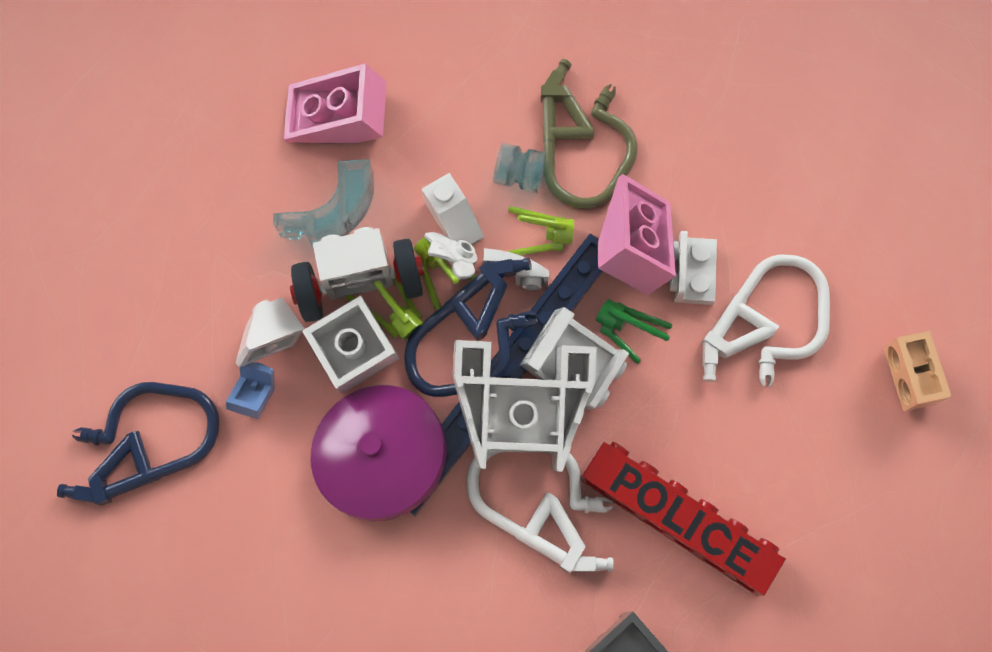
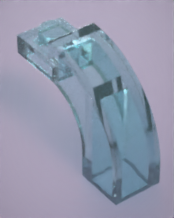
M370 159L338 161L337 189L333 197L322 207L303 212L273 213V226L280 237L296 240L306 235L313 247V243L321 241L325 236L339 235L341 237L354 230L367 214L373 199L374 171Z

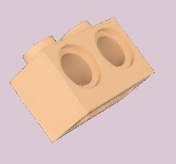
M930 331L898 337L883 347L903 412L936 405L952 397Z

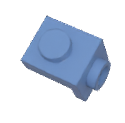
M252 362L240 367V378L226 400L227 410L259 419L275 390L274 370L258 362Z

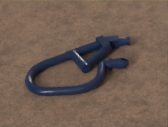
M529 257L523 258V260L507 259L492 263L487 261L479 268L482 272L446 301L442 307L412 332L406 344L404 360L407 376L417 390L432 397L457 395L454 383L441 386L432 385L420 376L416 364V352L420 341L428 332L454 312H456L476 341L483 339L487 335L508 286L503 278L517 275L516 273L523 270H532ZM491 283L492 289L477 320L465 303ZM529 311L517 315L509 314L508 317L497 321L499 355L495 366L490 371V377L501 378L509 364L511 354L509 329L515 331L517 328L533 326L538 321L535 318L537 314Z
M142 382L130 386L120 393L112 403L104 432L102 429L92 430L91 428L80 427L72 431L80 433V437L72 435V437L78 442L93 443L97 446L100 443L112 444L115 440L122 410L126 404L136 396L153 393L187 398L197 402L204 409L207 416V430L203 442L191 454L156 468H151L140 432L128 433L88 477L90 487L60 484L57 489V497H68L102 506L112 502L113 497L199 463L210 453L218 436L219 415L215 404L205 393L191 387L158 382ZM131 451L138 474L107 485L106 478Z

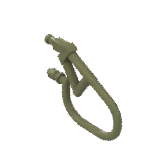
M561 59L556 70H553L545 84L541 85L544 177L551 193L565 204L580 209L596 208L612 199L618 177L622 174L628 175L637 157V141L632 129L623 120L606 112L609 108V103H611L616 95V87L614 86L613 90L609 91L612 84L605 86L599 98L594 101L595 106L591 114L594 118L621 133L627 147L625 158L608 187L597 196L589 198L577 197L565 191L559 185L555 176V140H593L594 133L593 126L567 86L562 85L567 70L571 68L572 64L566 59ZM555 102H563L578 127H555Z

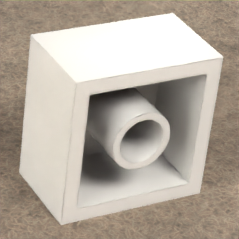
M361 296L302 330L333 385L342 393L400 359L369 306Z

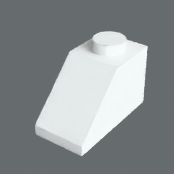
M450 173L422 188L424 204L447 238L452 241L464 240L471 245L484 239L482 230L466 197Z
M283 297L271 302L264 300L252 309L253 313L245 325L236 359V364L239 368L294 346L301 335L304 327Z

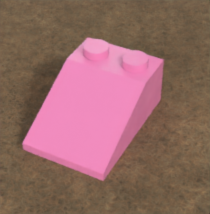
M364 63L290 84L288 87L284 140L287 143H361L383 137L387 81Z
M622 174L618 177L598 240V269L628 284L630 287L649 295L676 276L671 204L669 201Z

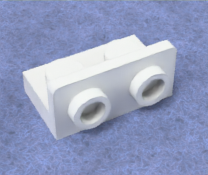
M680 231L677 240L673 241L676 276L669 280V291L674 292V302L713 305L716 295L717 239L687 237V231Z

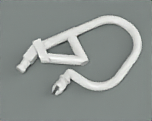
M775 255L760 262L751 272L739 292L734 296L712 331L708 332L701 343L703 345V382H716L715 372L718 356L728 358L772 337L779 328V325L746 305L747 299L763 275L768 270L777 266L800 268L807 272L815 281L818 290V329L814 339L803 347H764L761 351V359L759 360L760 383L765 387L766 379H768L767 388L773 384L775 375L774 365L776 364L774 359L799 360L818 352L825 344L830 330V289L828 281L820 268L808 259L796 255ZM737 316L742 317L758 328L731 342L723 339Z
M487 449L486 461L493 455L502 452H545L552 454V451ZM569 452L565 466L569 474L571 509L585 511V513H606L613 509V506L603 507V503H613L612 500L606 497L589 498L585 496V499H582L580 469L576 460ZM474 457L468 469L467 492L472 506L479 515L513 535L517 540L558 563L560 568L569 574L571 572H596L604 570L613 572V558L603 559L581 556L586 546L560 501L554 495L546 492L526 528L521 527L487 506L479 492L481 468L477 466ZM550 513L570 546L568 553L538 536Z

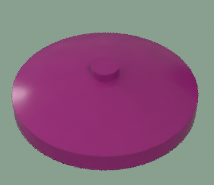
M392 385L365 387L342 398L323 417L315 432L311 447L312 474L324 498L342 513L363 521L392 520L417 508L437 486L446 463V436L436 413L427 402L415 393Z

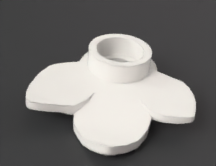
M435 232L425 233L424 237L431 243L428 250L429 256L448 260L454 275L458 279H467L473 276L475 273L474 264L478 257L475 253V248L470 243L464 240L452 241L446 236Z

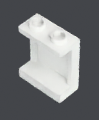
M561 307L553 312L520 363V366L540 380H555L556 347L561 345L597 347L596 382L584 409L594 410L596 407H601L610 394V391L607 389L613 379L617 380L627 367L625 360L629 353L624 349H615L572 319L575 315L565 307Z

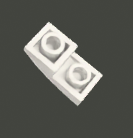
M484 248L483 263L507 259L523 260L526 257L507 251ZM532 260V270H523L516 273V285H522L523 289L539 290L542 287H548L549 270Z

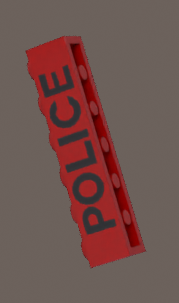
M606 442L602 443L581 476V482L602 496L612 500L613 503L755 596H765L786 558L778 554L780 549L775 544L764 538H760L759 541L747 534L749 529L739 521L730 518L728 522L717 514L719 510L711 503L703 499L697 502L688 496V489L674 480H670L668 483L657 476L659 471L645 461H641L638 464L627 457L629 452L615 442H612L610 445Z

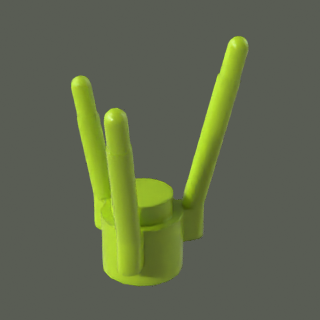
M513 206L508 208L510 213L519 215L518 220L521 222L546 226V240H552V243L509 250L507 252L522 256L551 250L563 251V244L572 245L574 219L554 217Z
M424 237L414 246V251L417 256H421L425 273L423 279L433 307L437 311L441 305L427 267L435 269L440 266L454 284L459 283V279L454 275L446 259L428 255L431 243ZM473 274L469 279L472 281L476 276Z
M396 275L394 281L408 309L404 305L400 307L382 283L376 280L374 285L394 310L389 317L392 323L386 321L372 309L370 310L379 325L384 327L394 339L398 336L402 340L408 339L412 332L423 324L420 320L423 316L416 309L412 299H406L403 287L397 281ZM352 295L346 297L349 302L356 299Z

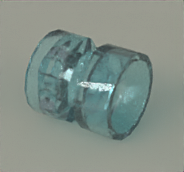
M502 143L495 165L493 183L510 187L515 183H519L520 189L538 193L547 153L528 149L523 153L520 146Z

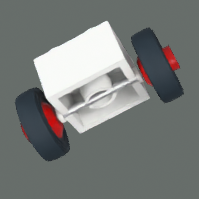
M363 227L355 230L350 235L341 237L339 235H328L323 237L321 241L313 243L321 282L315 277L310 262H301L291 266L293 283L290 286L291 297L294 305L298 304L304 321L313 322L323 318V295L328 294L331 300L347 297L348 295L353 296L378 290L374 285L376 280H379L385 288L394 286L393 279H395V275L397 281L403 287L406 299L422 296L423 289L420 276L425 275L421 256L415 257L410 239L393 242L395 253L394 269L389 264L387 250L379 228Z

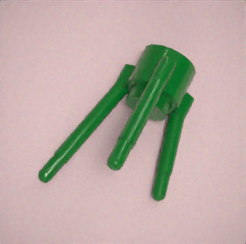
M611 299L604 303L595 320L603 325L600 332L608 336L620 349L629 353L628 356L637 364L641 362V359L614 330L616 329L621 332L626 323H629L655 337L668 341L670 339L668 334L640 320L666 329L672 328V324L629 308L620 302L616 303Z

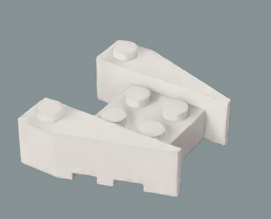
M456 340L454 342L452 377L477 466L486 469L487 449L552 451L551 469L562 472L571 450L576 430L584 415L583 411L589 395L592 393L596 382L597 347L569 345L556 347L555 380L490 377L492 342Z

